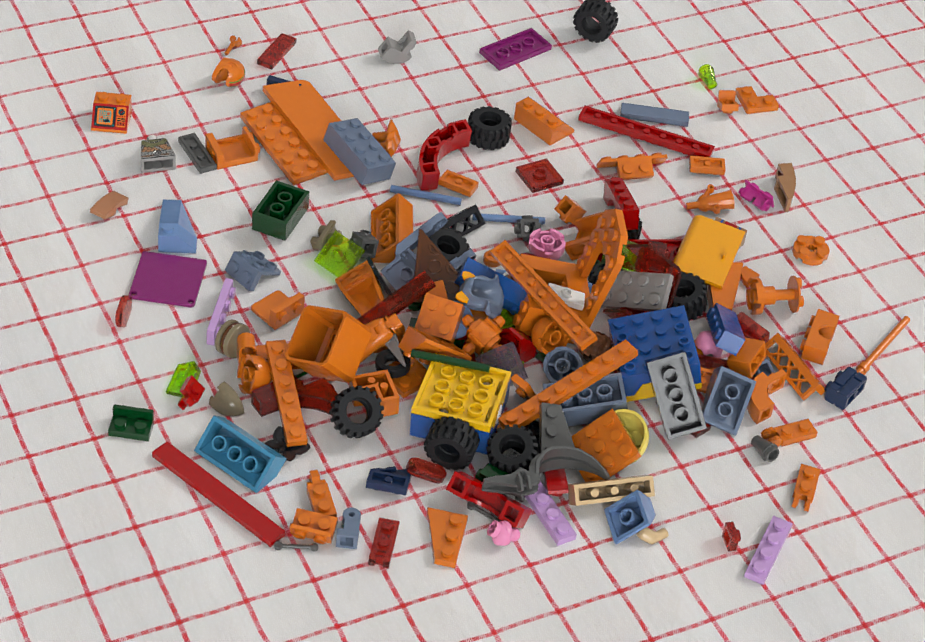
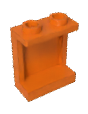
M247 126L242 127L241 135L218 140L215 139L213 133L205 134V148L217 164V170L258 161L260 146L255 142L253 133L249 132Z
M604 212L575 220L574 223L578 228L575 240L565 242V251L572 261L581 258L584 247L589 243L591 233L595 231L598 219L602 217Z

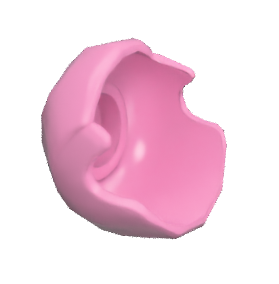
M703 331L697 335L695 345L698 349L702 350L704 356L712 354L714 359L721 357L723 350L715 346L711 331Z

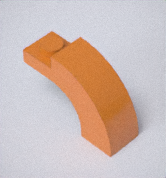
M783 369L775 373L773 372L769 376L761 372L754 378L756 384L747 410L756 424L768 419L772 415L775 403L768 395L784 387L787 373Z

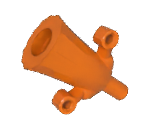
M709 184L705 193L696 202L686 203V209L698 208L703 212L713 211L715 214H719L722 209H734L733 193L731 190L712 194L714 186Z

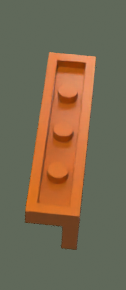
M776 333L765 343L766 355L778 370L787 369L785 371L787 373L786 380L802 400H806L815 391L820 395L825 392V387L783 336ZM777 343V353H770L768 349ZM781 357L789 358L787 366L780 365ZM791 369L799 370L798 378H790ZM802 382H807L811 387L802 393L801 384Z

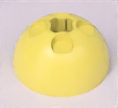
M629 409L615 410L642 457L649 443V430L646 422L635 411Z

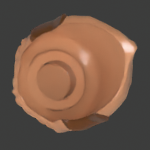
M593 331L598 340L583 351L579 349L585 360L590 362L612 348L610 337L605 335V333Z

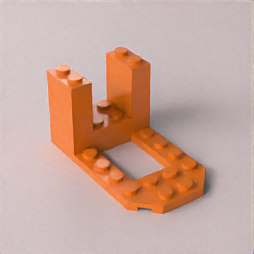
M607 209L604 211L602 217L598 219L595 231L591 233L589 243L584 247L581 258L577 260V264L526 254L520 255L547 284L552 283L585 293L583 310L571 309L589 328L624 264L625 256L621 254L623 245H627L628 234L623 211L619 209ZM603 249V255H605L606 260L605 266L599 272L596 284H593L590 293L587 278ZM509 274L508 278L515 281L514 278ZM527 293L524 301L520 303L518 314L514 315L513 325H515L517 330L524 332L527 336H531L535 323L548 315ZM569 338L568 343L575 344V343Z

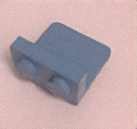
M234 251L225 268V271L248 291H254L262 275H280L281 273L274 262L268 261L265 255L259 251Z

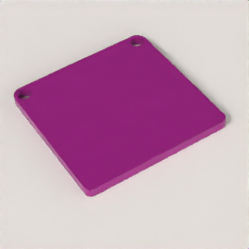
M143 251L129 291V297L134 300L194 307L206 270L207 260Z

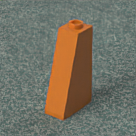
M732 263L722 289L705 283L709 309L713 308L716 303L730 310L733 309L743 263Z

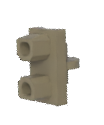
M330 220L327 226L321 225L318 229L319 237H312L310 240L312 248L319 249L322 255H327L334 245H341L344 241L342 232L340 230L337 231L335 228V220Z

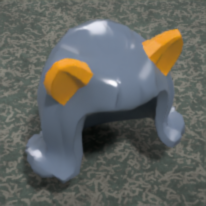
M463 271L464 283L461 285L455 298L469 309L485 312L491 319L499 316L503 309L504 295L498 275L495 274V277L492 279L483 275L475 276L468 271Z

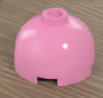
M541 228L530 234L529 251L538 257L559 260L565 250L564 235L555 229L550 228V231H541Z

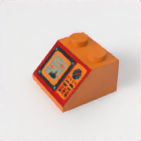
M96 92L93 102L91 130L127 134L132 113V95Z

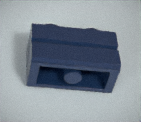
M847 367L843 372L840 370L835 380L827 383L825 387V400L844 410L864 390L867 376L860 372L857 373L851 367Z

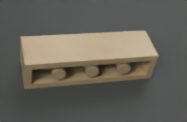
M652 475L568 484L569 505L574 506L619 501L637 489L648 497L655 496Z

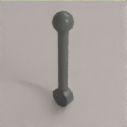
M470 501L467 503L469 510H476L492 520L502 521L475 506V503Z
M280 541L274 543L275 550L292 548L311 549L315 552L319 548L316 543L311 545L282 544Z

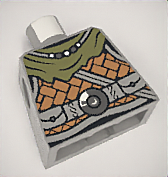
M150 135L147 137V140L141 141V173L176 169V155L166 138L157 139L155 135Z

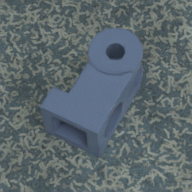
M351 507L343 511L342 528L337 529L336 547L357 549L361 512L358 509Z

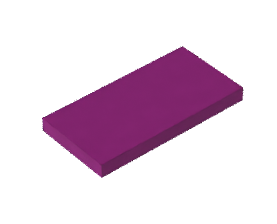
M529 28L480 48L479 53L500 71L552 49V45L534 29Z

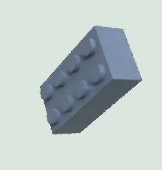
M358 118L329 123L323 140L361 185L391 178L396 162Z
M621 372L606 375L560 404L568 427L592 423L611 409L614 411L628 409ZM556 382L543 384V390Z

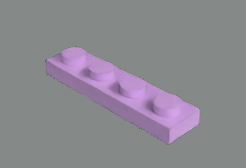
M225 278L207 328L208 345H215L216 335L221 325L226 322V311H230L231 299H234L236 288L233 287V279Z
M540 481L538 491L535 494L524 497L557 546L576 540V532L552 497L548 495L547 490Z
M773 516L745 572V578L764 585L793 523Z

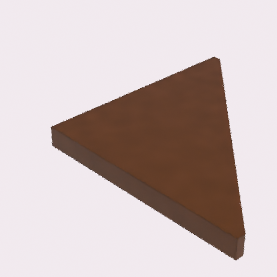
M419 229L412 302L423 303L426 295L424 284L439 280L444 282L448 300L458 301L455 295L459 292L460 286L454 283L458 272L424 231Z

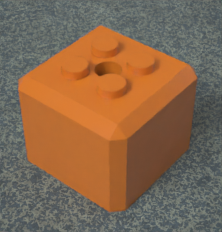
M308 305L301 313L285 352V357L311 376L349 383L355 377L372 333L369 327L343 310Z

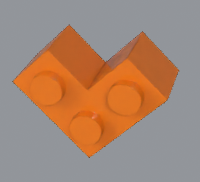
M388 369L355 375L353 381L349 382V387H368L370 392L375 391L377 393L376 398L382 400L380 406L384 407V410L381 411V414H384L383 417L398 414L400 397ZM352 401L354 407L363 405L358 401Z

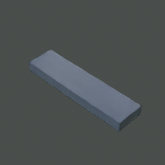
M630 103L621 104L620 116L627 119L688 127L689 111Z

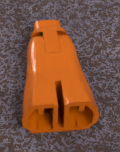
M396 313L389 317L386 315L385 319L379 318L365 324L370 328L372 334L360 364L377 349L386 344L397 333L396 330L403 326Z

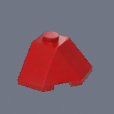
M513 327L501 329L502 331L499 334L501 341L498 345L501 344L506 351L504 356L519 367L535 357L536 348L529 336Z

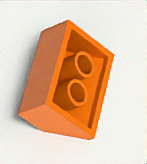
M529 96L516 103L514 119L548 145L558 142L575 131V129Z
M408 326L398 346L404 351L403 355L414 359V357H411L412 349L469 361L472 359L470 355L456 345L411 326ZM419 359L420 362L426 365L431 363L429 360Z

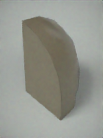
M225 381L217 387L219 391L214 397H210L209 405L222 415L239 416L244 414V407L238 394Z

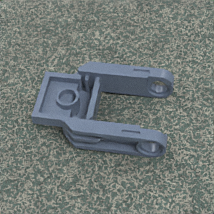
M442 212L433 216L396 245L395 259L380 270L404 301L413 294L416 254L412 250L418 245L419 229H422L428 238L432 236L448 221ZM469 248L460 257H455L451 260L450 264L459 272L462 264L468 257L474 260L477 255Z

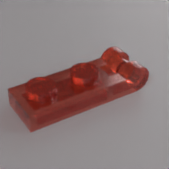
M379 518L368 565L375 566L377 564L382 565L383 568H390L400 521Z

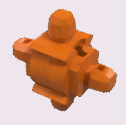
M469 314L462 318V324L468 328L466 332L468 339L462 348L464 352L471 356L475 352L478 355H481L482 352L487 355L492 351V354L499 359L506 353L504 347L501 344L498 345L501 341L499 334L506 321L502 316H497L493 320L489 317L485 320L479 318L476 322L475 318Z

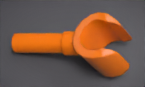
M234 35L230 37L231 43L224 52L225 55H228L232 48L241 46L242 40L240 37L237 40Z

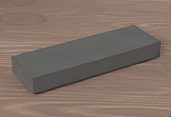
M195 133L178 137L179 144L200 174L217 169V164Z

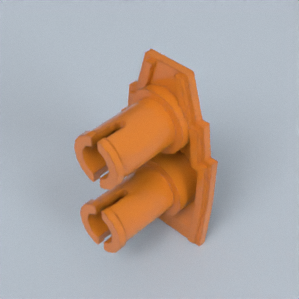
M391 119L387 131L373 132L372 135L392 157L397 150L401 138Z

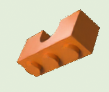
M818 309L816 316H811L809 322L811 328L807 327L804 336L807 339L802 340L799 349L803 351L801 359L823 365L838 324L839 315Z

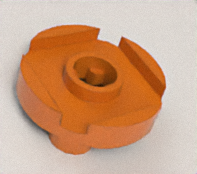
M799 235L794 242L792 252L796 259L799 257L803 260L802 263L816 266L828 259L830 249L827 243H825V238L822 236Z

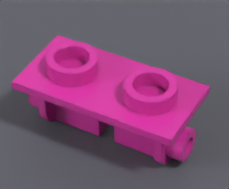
M745 180L746 187H741L738 192L742 198L748 202L755 198L752 204L761 211H768L770 206L774 208L773 196L769 192H764L757 184Z

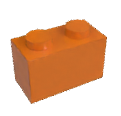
M745 338V342L737 355L731 354L728 356L727 366L729 369L751 379L767 357L765 341Z

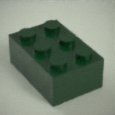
M276 180L252 213V230L286 241L309 208L310 191Z

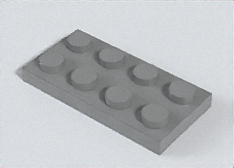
M620 271L601 308L639 311L666 309L674 276L665 273Z

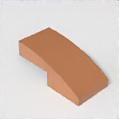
M112 191L98 200L90 209V213L103 219L110 218L116 214L117 208L127 205L129 198L116 191Z

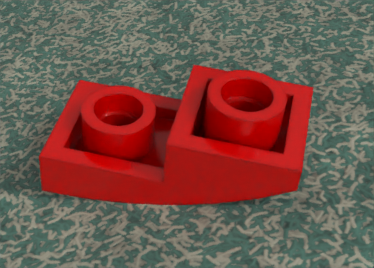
M565 469L543 472L548 495L561 496L569 493Z

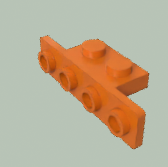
M654 153L651 156L638 154L634 157L622 155L618 158L607 156L601 158L596 166L597 168L617 167L618 177L623 180L652 178L654 176L652 164L664 163L668 157L667 154L662 155L661 153Z

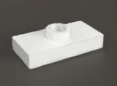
M548 283L553 291L569 307L583 310L585 293Z

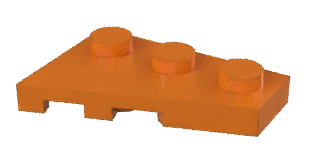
M427 507L434 564L455 568L468 516Z

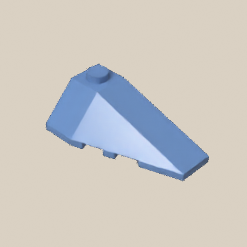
M163 199L158 232V252L196 254L197 237L182 200Z

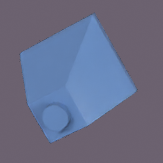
M638 489L604 509L615 544L624 541L651 525L656 516L651 499Z

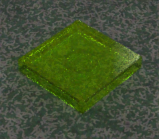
M335 230L314 261L336 277H339L353 269L365 250Z

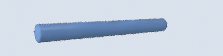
M395 185L390 187V192L456 205H461L462 198Z
M473 214L472 220L477 221L475 215ZM481 214L484 221L517 223L518 219H522V216ZM533 217L539 218V223L545 224V217Z

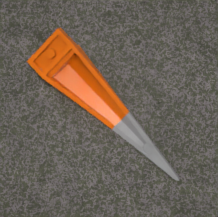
M367 260L335 279L345 298L366 323L379 318L385 319L386 315L387 317L390 316L378 278ZM394 334L385 345L403 366H406L401 348L398 347L397 336Z

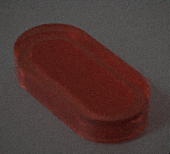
M123 295L120 299L115 315L117 327H126L132 309V298L130 295Z
M410 458L406 465V470L409 474L433 483H442L447 475L446 470L441 465L420 458Z

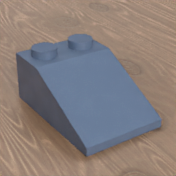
M723 366L715 368L707 386L702 408L705 423L736 436L756 381Z

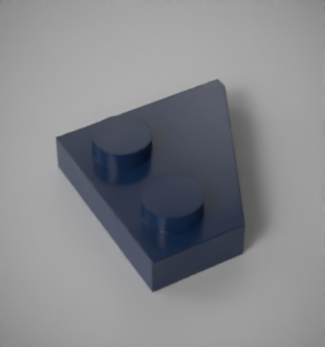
M407 465V469L396 470L395 466L370 469L366 488L406 496L414 465Z

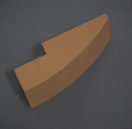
M792 163L778 164L774 190L784 211L789 212L796 187V176Z

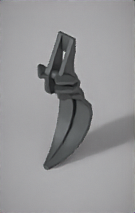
M552 446L531 460L528 471L520 467L511 474L484 478L481 490L514 495L516 501L524 502V496L535 494L538 491V484L541 479L540 474L549 470L576 469L596 474L605 480H609L610 475L592 455L571 446Z

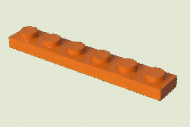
M286 340L266 341L265 348L286 446L307 445L308 439L291 362L285 357L287 350Z

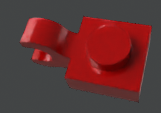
M192 375L186 378L179 391L183 395L178 402V406L182 410H185L187 405L191 407L197 403L205 390Z

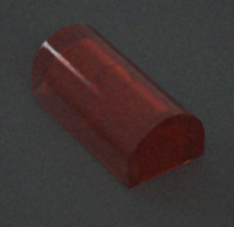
M743 312L737 315L745 338L765 341V343L769 340L770 332Z

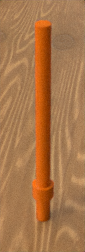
M904 316L867 359L859 363L856 367L857 373L860 372L865 375L870 370L871 364L910 322L908 316Z

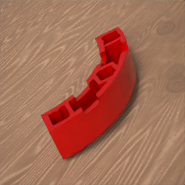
M466 119L451 122L441 130L438 128L423 143L417 167V183L420 190L437 189L440 177L437 165L439 161L456 149L469 147L472 130Z

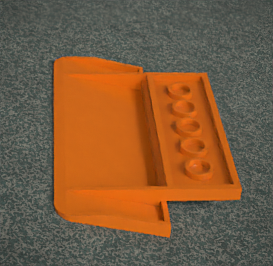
M296 80L264 85L262 91L271 102L240 112L242 121L293 186L326 173L334 181L354 177L323 140L329 123L341 120L310 82Z

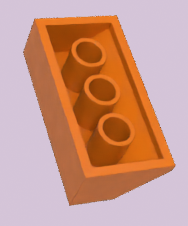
M399 193L371 210V235L379 240L375 258H371L373 263H391L396 256V245L413 233V205Z

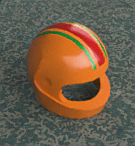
M225 57L216 66L212 74V80L215 83L226 81L227 87L238 86L245 78V68L240 61Z

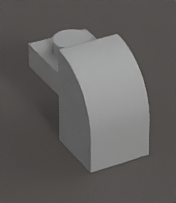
M408 30L399 41L387 37L378 47L381 59L391 64L405 63L412 58L410 50L417 43L414 33Z

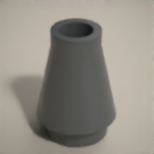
M759 435L752 438L751 445L754 446L764 461L772 462L778 457L779 449L776 444L761 438Z

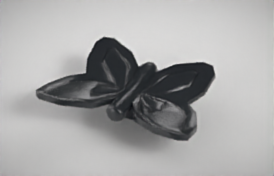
M278 426L274 431L273 440L265 442L270 448L277 449L278 453H283L287 461L294 460L296 455L304 454L310 449L308 443L307 445L287 447L283 427Z

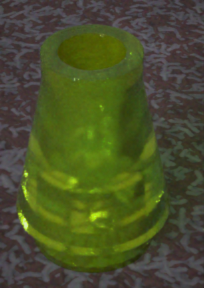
M709 64L702 65L698 70L699 77L707 85L708 89L716 88L717 82L714 68Z

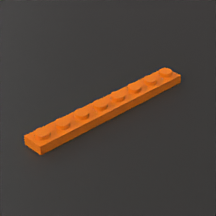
M506 240L490 250L491 255L581 351L598 340L593 331Z
M625 339L499 417V424L503 428H505V425L513 427V424H517L518 428H521V426L525 427L539 418V405L541 403L562 404L637 357L638 350Z

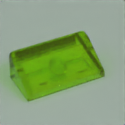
M195 361L177 365L167 387V394L182 397L183 395L179 391L186 378L192 375L198 380L201 370Z

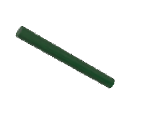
M415 349L411 351V357L488 373L490 371L491 365Z

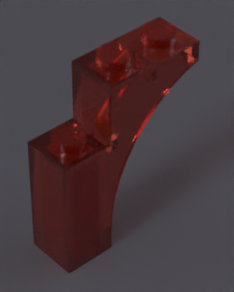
M293 374L300 407L329 414V410L332 409L330 405L335 400L336 395H338L334 386L331 383L329 384L324 377L304 385ZM273 382L252 390L251 405L261 417L279 411Z

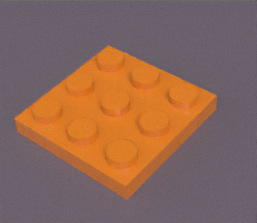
M613 409L571 436L575 448L592 455L607 470L610 477L641 457L640 452ZM579 470L585 482L605 480L596 474Z

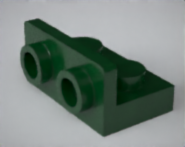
M114 404L108 436L149 442L154 425V411Z

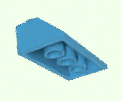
M213 415L194 449L196 453L255 493H258L277 477L287 459L225 417Z

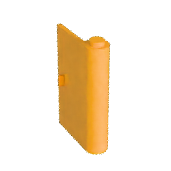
M702 215L694 216L668 274L693 273V276L697 275L700 279H703L704 283L722 289L745 231Z

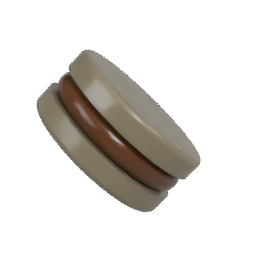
M233 319L226 321L216 335V350L229 358H237V337L245 332L250 333L249 327Z

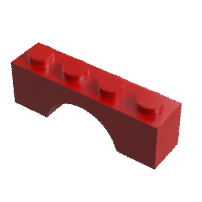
M619 177L605 179L603 194L607 206H614L615 209L623 211L627 230H638L640 209L625 182Z
M454 471L446 487L447 491L489 510L498 519L508 521L515 528H524L532 512L531 508L505 494L482 491L483 482L465 472Z

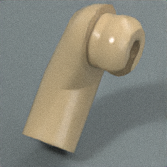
M646 527L636 533L638 538L649 544H655L669 536L665 528L653 531Z

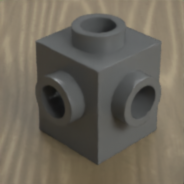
M523 215L522 219H518L517 223L514 224V233L517 234V238L529 241L530 234L541 228L539 218H533V215ZM525 225L529 227L528 232H525Z
M353 231L352 237L349 240V249L356 257L375 258L379 240L371 235L370 231Z

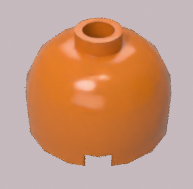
M549 316L539 319L532 329L531 339L533 345L538 351L546 355L557 347H566L569 341V337Z
M246 354L247 357H242L238 365L237 378H241L242 385L238 384L244 394H259L265 391L272 381L269 362L261 356Z

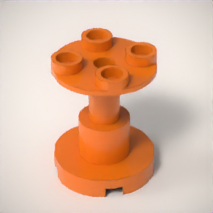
M790 276L787 289L775 290L774 286H763L759 277L749 278L747 282L750 285V289H746V302L748 310H752L751 315H761L764 305H774L776 301L788 300L789 308L793 313H797L799 307L804 306V297L801 296L800 290L802 287L800 277Z

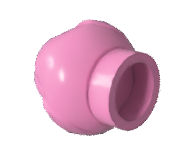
M497 520L492 521L487 530V534L492 537L493 543L499 546H507L510 544V541L515 542L520 538V531L505 520L500 522Z

